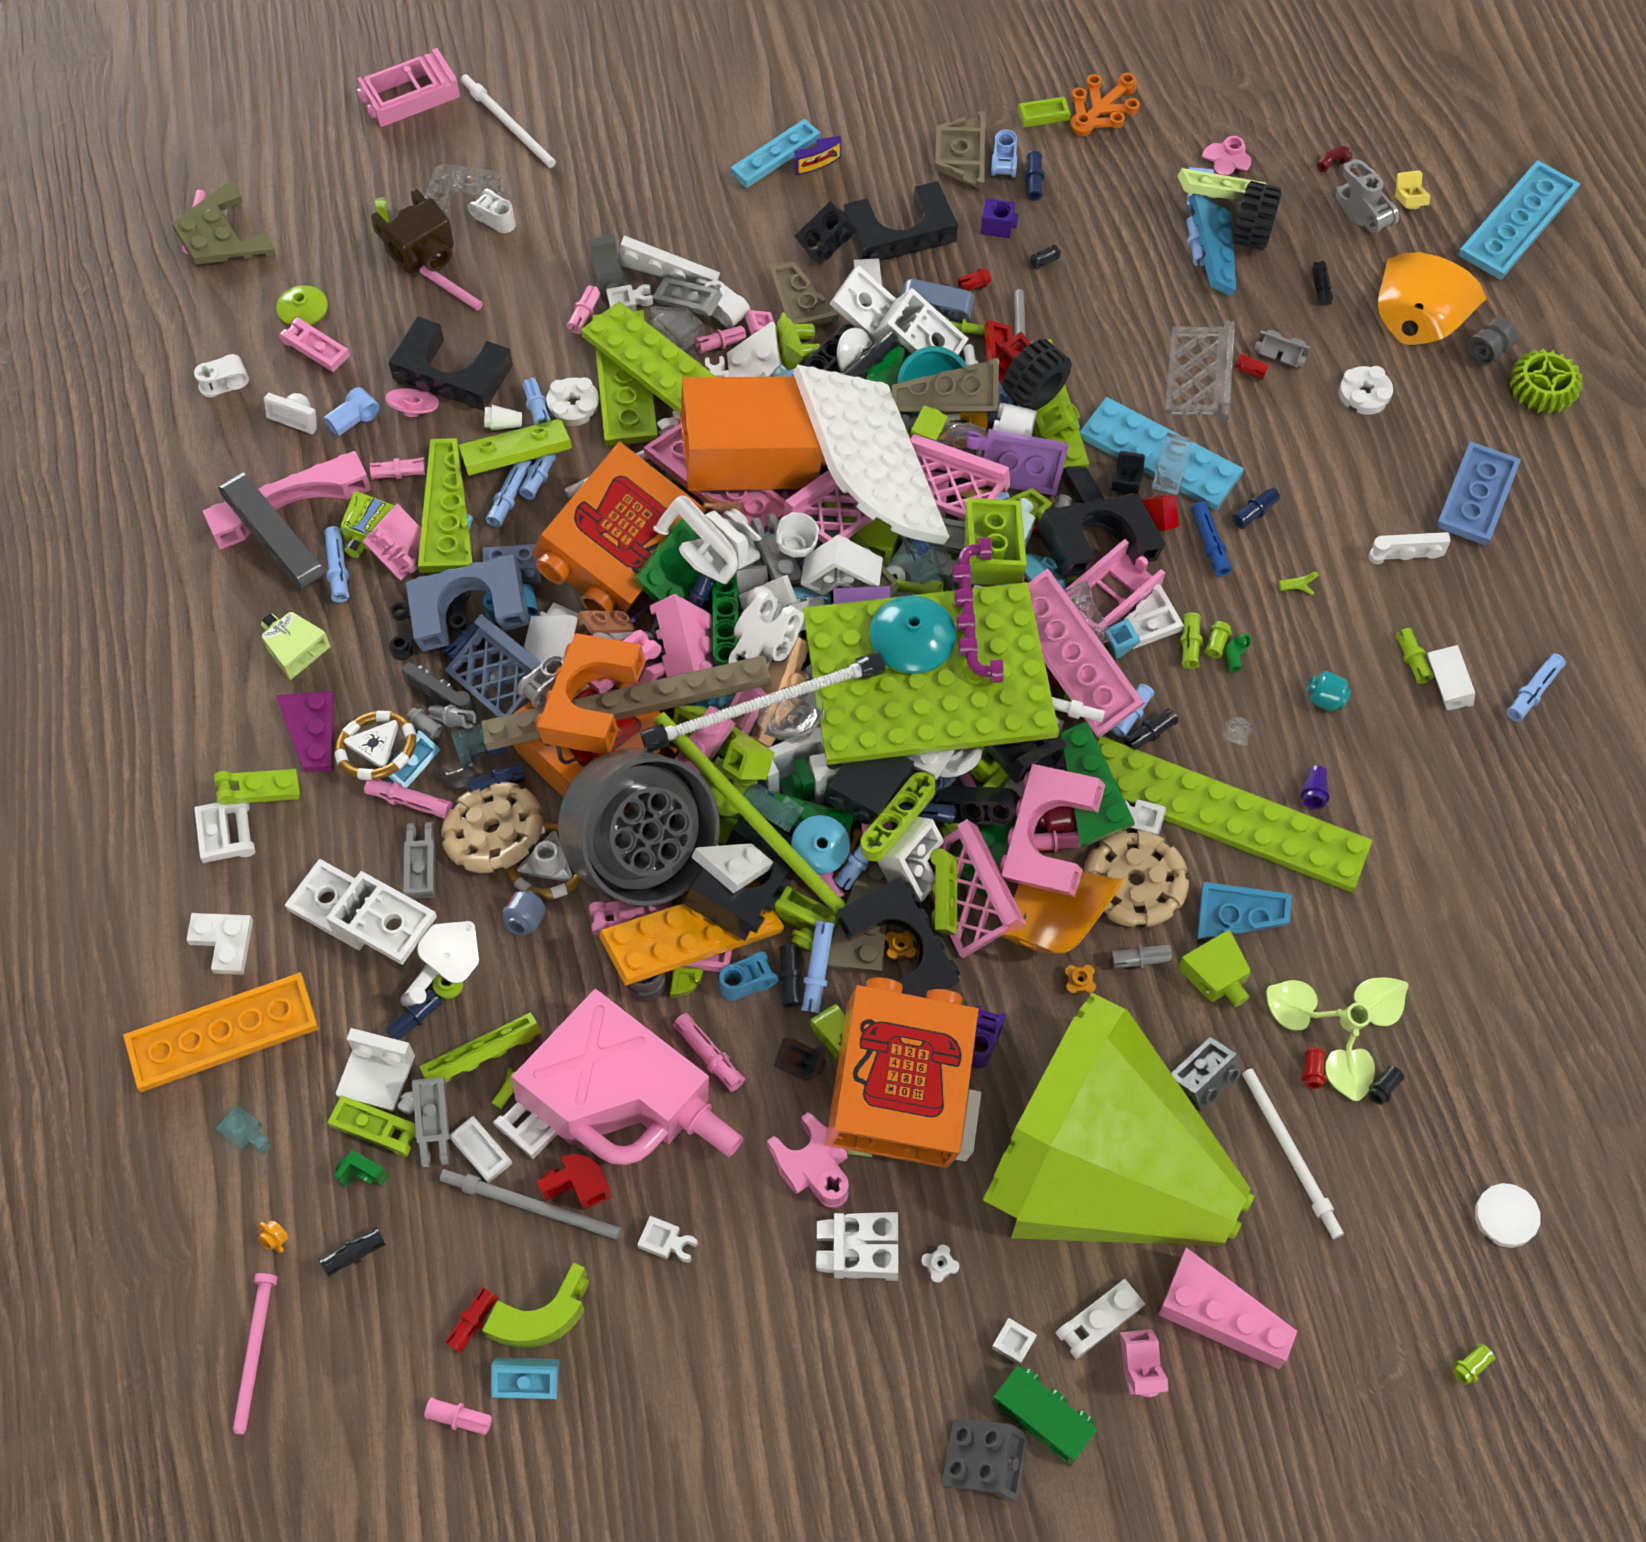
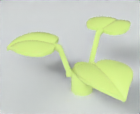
M1386 977L1368 979L1356 988L1354 992L1356 1003H1353L1345 1010L1338 1009L1336 1011L1313 1012L1318 1003L1316 993L1308 984L1297 980H1289L1268 986L1266 998L1273 1017L1278 1023L1290 1030H1304L1310 1023V1017H1340L1342 1027L1351 1032V1035L1346 1044V1051L1338 1049L1328 1056L1325 1061V1074L1329 1083L1336 1090L1352 1101H1359L1368 1093L1369 1086L1373 1083L1375 1065L1372 1056L1367 1050L1355 1049L1352 1051V1045L1359 1035V1030L1369 1022L1377 1026L1386 1027L1399 1020L1404 1010L1408 983Z

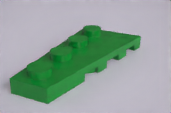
M1088 721L1061 732V738L1066 744L1064 755L1067 771L1099 778L1105 784L1098 813L1074 808L1081 848L1135 826V821Z

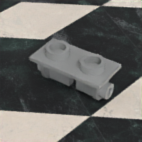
M1274 330L1260 331L1259 340L1262 342L1257 341L1254 348L1258 355L1275 360L1278 352H1282L1283 355L1280 362L1296 368L1304 366L1307 358L1305 356H1308L1310 346H1307L1306 342L1297 338H1292L1291 340L1283 338L1279 332Z

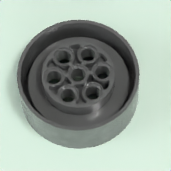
M637 748L611 751L585 766L574 778L564 796L558 822L559 840L563 854L576 875L590 886L622 902L639 906L665 903L688 891L704 869L692 858L695 849L698 847L717 846L720 830L719 812L714 795L705 780L695 770L680 761ZM656 794L657 801L651 806V799ZM627 803H630V810L624 815V807ZM675 815L674 823L669 826L670 818ZM648 823V831L643 835L642 829ZM622 832L621 840L615 844L616 835ZM667 843V849L661 855V848ZM640 852V859L634 864V857Z

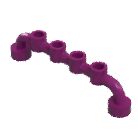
M991 537L979 538L978 544L965 547L959 554L958 565H953L952 567L953 583L960 582V589L954 592L955 607H962V614H957L956 617L957 631H964V639H959V656H966L968 667L973 673L981 677H990L991 683H1003V660H990L989 666H985L978 661L977 655L978 645L975 632L969 559L974 555H979V560L992 559Z

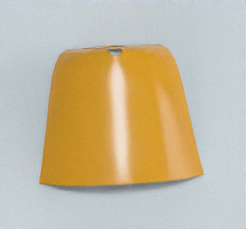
M1412 252L1402 253L1387 259L1379 292L1378 308L1383 322L1400 343L1404 345H1417L1438 341L1451 334L1487 298L1481 284L1466 269L1439 256ZM1415 304H1423V310L1415 308ZM1412 320L1418 325V331L1415 335L1408 336L1403 333L1402 324L1405 321Z
M1082 871L1075 897L1019 884L1014 900L1022 916L1026 913L1025 922L1027 925L1017 931L1012 929L1001 935V937L1045 955H1063L1070 952L1086 936L1129 877L1124 879L1111 878Z

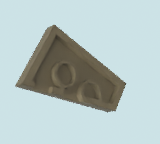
M794 262L769 267L770 277L782 311L785 312L788 319H791L793 324L812 323L814 326L839 321V314L836 310L828 306L824 296L816 292L811 286V281Z

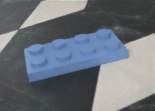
M1470 441L1436 528L1488 546L1521 459Z

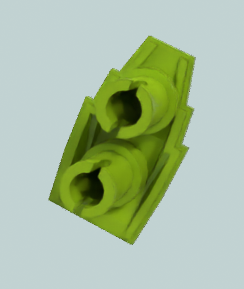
M782 312L777 322L780 358L786 369L790 371L795 369L801 360H807L821 345L819 343L801 344L800 339L813 340L815 335L814 325L812 323L793 324L785 312Z

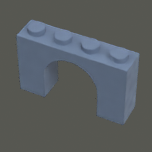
M502 555L493 560L481 563L474 562L466 567L447 569L442 573L419 576L415 580L406 582L413 636L422 652L449 645L446 611L450 603L458 595L466 591L482 590L492 595L495 618L503 631L526 626L530 623L521 569L514 555Z

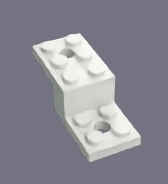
M859 265L852 270L830 302V305L854 327L864 330L872 343L879 342L889 331H892L901 342L900 345L914 353L921 348L935 346L932 342V336H934L939 341V347L947 348L959 354L968 340L961 331L913 288L896 299ZM859 296L867 301V307L861 305Z
M321 859L317 861L285 904L288 911L360 951L363 945L366 944L401 965L404 964L437 917L433 910L363 871H360L357 877L353 878ZM332 892L335 894L331 902H320V897L324 893ZM391 919H400L402 921L401 926L396 930H388L386 928L387 923Z

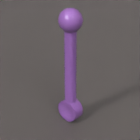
M648 595L646 603L631 617L630 621L634 623L650 605L656 602Z

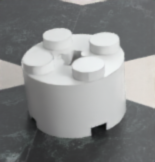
M1000 403L997 418L1001 420H995L993 430L1032 436L1037 411Z

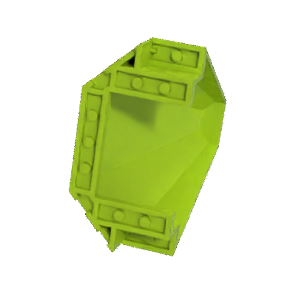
M1091 993L1087 1002L1085 1001L1077 1016L1070 1023L1011 1137L1012 1140L1003 1154L994 1174V1179L983 1201L1017 1218L1011 1239L1224 1246L1228 1237L1233 1240L1235 1239L1242 1225L1241 1222L1237 1221L1241 1210L1247 1213L1255 1196L1249 1193L1251 1188L1128 1010Z

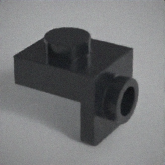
M1126 451L1119 452L1111 490L1120 491L1124 494H1138L1144 473V454Z
M790 1037L783 1038L774 1067L803 1081H807L819 1076L826 1065L824 1057L827 1049L822 1046L813 1049Z

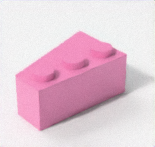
M676 594L650 605L651 614H656L660 628L656 631L657 639L663 640L666 652L662 659L667 678L714 667L712 614Z

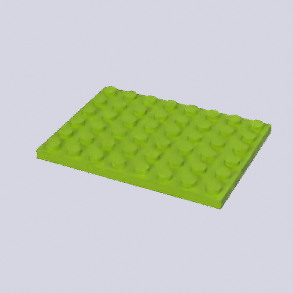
M1028 582L972 588L978 661L982 665L989 666L990 660L1002 659L1004 670L1003 683H991L990 677H981L973 673L968 667L966 656H959V639H964V631H957L956 617L957 614H962V607H955V590L910 595L931 599L940 604L950 614L956 628V642L953 652L941 666L929 672L908 674L893 670L885 665L886 672L884 674L862 680V677L855 679L847 678L844 681L840 680L839 683H833V685L830 684V686L826 685V687L816 689L815 696L826 765L1058 738L1059 729ZM899 597L804 607V625L813 679L821 676L824 677V675L834 673L835 671L838 672V670H845L851 664L856 663V658L873 653L869 638L872 619L884 604ZM910 623L911 626H918L917 623Z

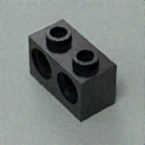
M829 201L794 237L809 256L822 265L858 229L837 205Z

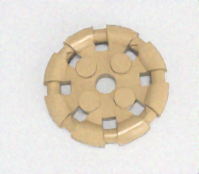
M512 782L495 783L481 792L480 789L472 792L467 791L456 800L457 805L454 809H449L441 829V835L445 838L442 843L444 850L456 865H464L465 869L471 872L491 873L497 868H509L529 854V848L532 844L536 845L542 832L543 817L540 816L542 808L537 798L528 789H520L518 784ZM493 797L494 801L485 803L484 799ZM516 799V803L512 806V801ZM494 824L500 825L495 832H487L490 826ZM463 835H464V837H465V838H462V839L456 838L457 836H463ZM517 836L522 839L519 843L514 842Z
M1124 830L1102 839L1099 842L1100 846L1097 849L1091 850L1085 861L1084 873L1089 872L1123 879L1132 874H1137L1144 881L1141 885H1133L1128 879L1113 897L1119 904L1114 906L1110 902L1103 911L1108 915L1107 919L1127 927L1135 928L1136 925L1151 927L1168 920L1173 916V911L1176 908H1181L1189 889V880L1185 876L1188 869L1183 857L1174 846L1170 848L1164 843V838L1150 832L1137 830L1136 833H1127ZM1127 845H1137V848L1128 850ZM1156 851L1163 856L1160 861L1152 856ZM1107 854L1114 858L1111 863L1105 858ZM1166 876H1174V881L1166 882ZM1162 897L1166 902L1159 903L1157 900ZM1134 906H1144V913H1135Z

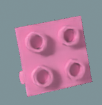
M397 503L362 542L400 581L408 572L411 574L418 568L416 563L419 558L421 527Z

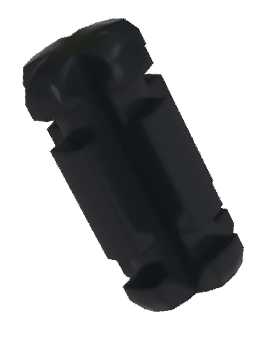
M1051 245L1052 248L1047 247L1037 252V256L1036 254L1031 255L1030 262L1035 269L1040 268L1039 265L1043 267L1055 261L1054 258H1060L1061 251L1057 245Z

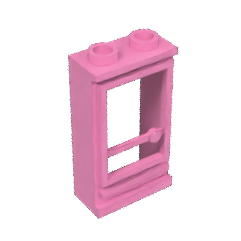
M438 48L433 49L430 54H425L422 57L419 56L366 76L364 79L361 77L357 78L360 87L357 89L359 99L362 104H367L366 108L372 120L376 119L380 127L460 97L457 79ZM427 75L432 84L420 88L416 79ZM412 81L417 89L386 102H382L378 95L380 92Z
M1126 539L1064 590L1074 603L1097 583L1118 601L1119 606L1098 624L1077 607L1099 639L1103 636L1104 629L1120 622L1143 599L1145 600L1152 593L1153 588L1157 584L1162 586L1165 572L1161 569L1154 576L1146 571L1148 561L1144 556L1138 557L1135 565L1132 564L1129 556L1126 554L1129 544ZM1110 573L1133 594L1127 599L1121 598L1105 585L1101 579Z

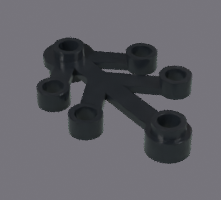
M471 590L458 595L448 606L449 608L453 604V615L450 617V625L455 632L467 628L464 603L471 596ZM396 602L390 607L394 620L403 621L406 618H411L409 606L406 607L404 603ZM399 609L403 610L400 614L395 613ZM458 620L463 621L459 625L454 624ZM412 627L403 636H395L390 641L389 648L391 654L397 660H406L413 654L412 643L415 640ZM399 644H404L402 647H396ZM444 647L436 648L435 650L442 651Z

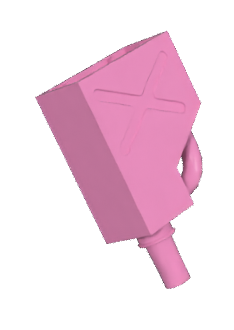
M596 988L512 1075L516 1102L521 1103L531 1114H536L538 1119L541 1118L549 1125V1128L552 1127L556 1130V1134L570 1145L582 1143L599 1158L611 1164L628 1165L639 1162L648 1156L662 1140L669 1145L682 1129H685L689 1135L695 1132L727 1157L732 1156L743 1141V1137L711 1112L712 1105L706 1103L709 1093V1076ZM637 1123H641L648 1128L637 1141L626 1146L615 1145L602 1136Z

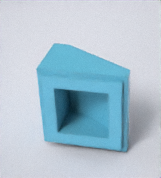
M1128 618L1103 630L1104 640L1116 660L1141 642Z

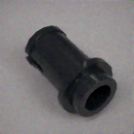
M1388 1066L1378 1081L1370 1084L1369 1098L1379 1105L1389 1102L1392 1098L1391 1093L1404 1080L1403 1072L1395 1066Z

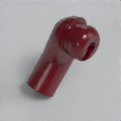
M1346 146L1329 150L1317 163V168L1321 172H1326L1334 161L1338 159L1341 163L1345 164L1352 159V153Z

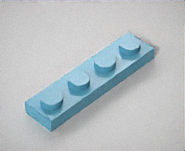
M803 119L730 167L731 175L748 188L792 159L794 151L807 149L816 143L817 139H821V132L806 119Z

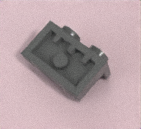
M1209 1037L1171 1074L1182 1090L1193 1098L1196 1108L1203 1111L1209 1104L1214 1103L1230 1084L1238 1080L1242 1069L1237 1053Z

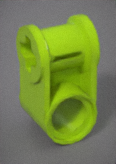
M834 1004L812 1018L809 1023L818 1039L825 1044L836 1061H838L845 1014L839 1006Z

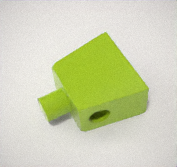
M1230 930L1182 957L1178 969L1210 1001L1214 1002L1226 995L1232 1004L1238 1007L1249 999L1250 996L1242 985L1247 981L1251 973L1250 968Z

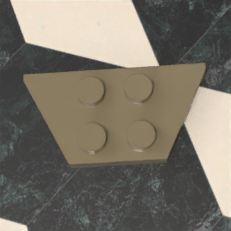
M986 111L978 112L977 117L969 120L962 117L952 123H944L936 127L935 170L978 189H984Z

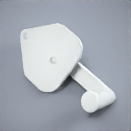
M678 496L661 516L657 525L653 527L654 531L662 535H668L670 525L680 515L701 538L682 543L679 547L682 556L695 570L723 584H727L738 569L737 555L733 545L690 498Z
M471 921L435 924L423 935L418 942L417 953L420 959L427 965L401 996L400 1002L404 1007L423 1003L426 999L425 989L437 974H440L451 983H459L464 981L475 969L479 962L475 925Z

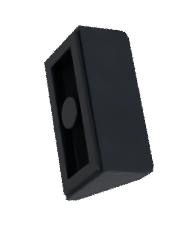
M1068 466L1064 468L1062 479L1076 503H1087L1097 499H1105L1087 467Z

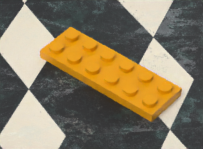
M754 880L743 888H756L760 884L757 880ZM683 903L602 929L599 938L626 986L780 934L784 926L773 908L771 913L766 911L763 913L762 917L765 918V921L757 934L751 931L744 941Z
M300 972L123 1034L137 1089L140 1092H144L319 1030V1026L303 975Z

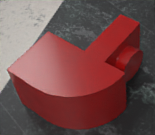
M570 1154L562 1156L561 1159L565 1169L548 1171L542 1176L541 1180L536 1181L544 1201L574 1188L583 1210L612 1198L610 1188L601 1168L595 1161L584 1155Z

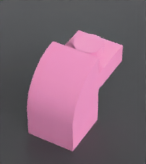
M1153 1330L1120 1332L1122 1363L1129 1394L1153 1397L1158 1395L1159 1392H1167L1168 1378L1160 1366L1159 1341Z

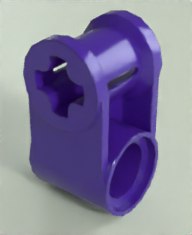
M977 1005L976 1008H979L974 1046H982L986 1051L978 1053L973 1050L971 1066L981 1068L986 1066L991 1060L1006 1014H994L982 1010L981 1006Z

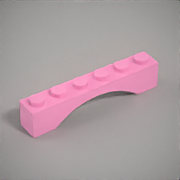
M353 451L348 454H342L325 463L317 464L297 474H291L287 478L274 483L266 484L258 490L273 508L277 510L289 503L308 498L335 497L347 500L352 498L355 491L364 493L371 490L367 474L356 452ZM226 501L203 510L220 550L246 540L250 534L249 529Z

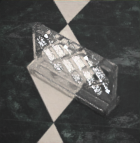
M1224 321V327H1172L1166 414H1218L1219 420H1229L1235 321ZM1177 336H1189L1192 340L1183 345L1177 340ZM1207 336H1218V340L1211 345H1208L1203 339ZM1198 343L1205 350L1198 355H1194L1189 349ZM1185 354L1191 360L1182 366L1176 359ZM1211 354L1217 360L1208 366L1202 359ZM1197 364L1203 370L1196 376H1193L1187 370ZM1183 374L1189 381L1180 387L1174 380ZM1209 374L1215 381L1206 387L1200 380ZM1196 385L1201 392L1192 397L1186 390ZM1179 395L1187 400L1183 405H1172V401ZM1207 395L1214 403L1213 405H1201L1198 401Z

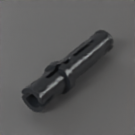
M889 331L875 345L871 344L868 346L867 351L840 374L862 377L877 363L881 364L884 361V357L899 346L901 342L892 331Z

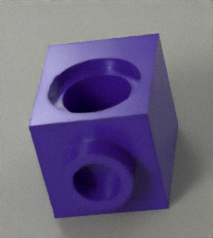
M986 198L980 234L1010 238L1012 228L1017 229L1019 217L1018 213H1014L1015 202Z

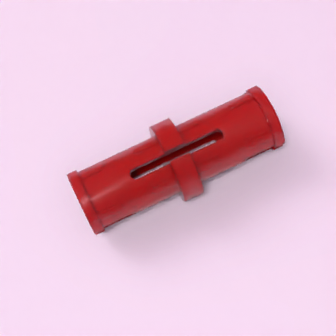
M481 1287L471 1305L459 1315L461 1319L444 1343L462 1354L472 1336H474L478 1329L481 1330L484 1326L482 1322L499 1298L486 1288Z

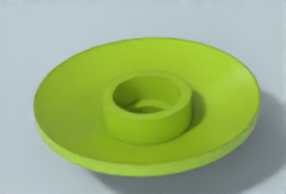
M305 285L296 286L284 292L276 305L280 320L291 326V322L296 318L303 320L309 325H314L325 316L328 309V302L324 293L315 287Z

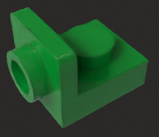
M805 757L794 760V772L790 773L789 776L779 779V786L783 795L801 800L814 797V780Z
M351 1150L348 1156L341 1158L336 1166V1174L334 1176L338 1183L344 1187L348 1185L353 1176L367 1185L375 1182L381 1187L389 1177L382 1166L354 1150Z

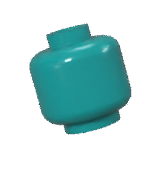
M1323 671L1318 677L1313 675L1306 688L1310 692L1309 701L1329 712H1334L1338 708L1343 709L1351 694V689L1348 688V681L1329 671Z

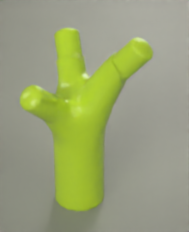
M1312 572L1307 576L1279 580V590L1299 589L1312 596L1314 591L1307 586V583L1314 580L1319 574Z
M512 1068L506 1070L505 1083L491 1102L500 1110H502L514 1093L512 1075L515 1072H513Z

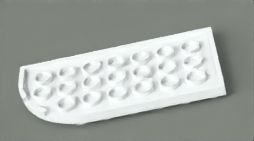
M797 365L793 372L828 469L843 493L849 492L859 502L856 507L872 520L878 517L892 525L891 531L912 539L944 545L949 538V534L914 447L910 442L895 400L892 398L889 385L883 382L866 380L861 377H852L838 372H829L815 367Z

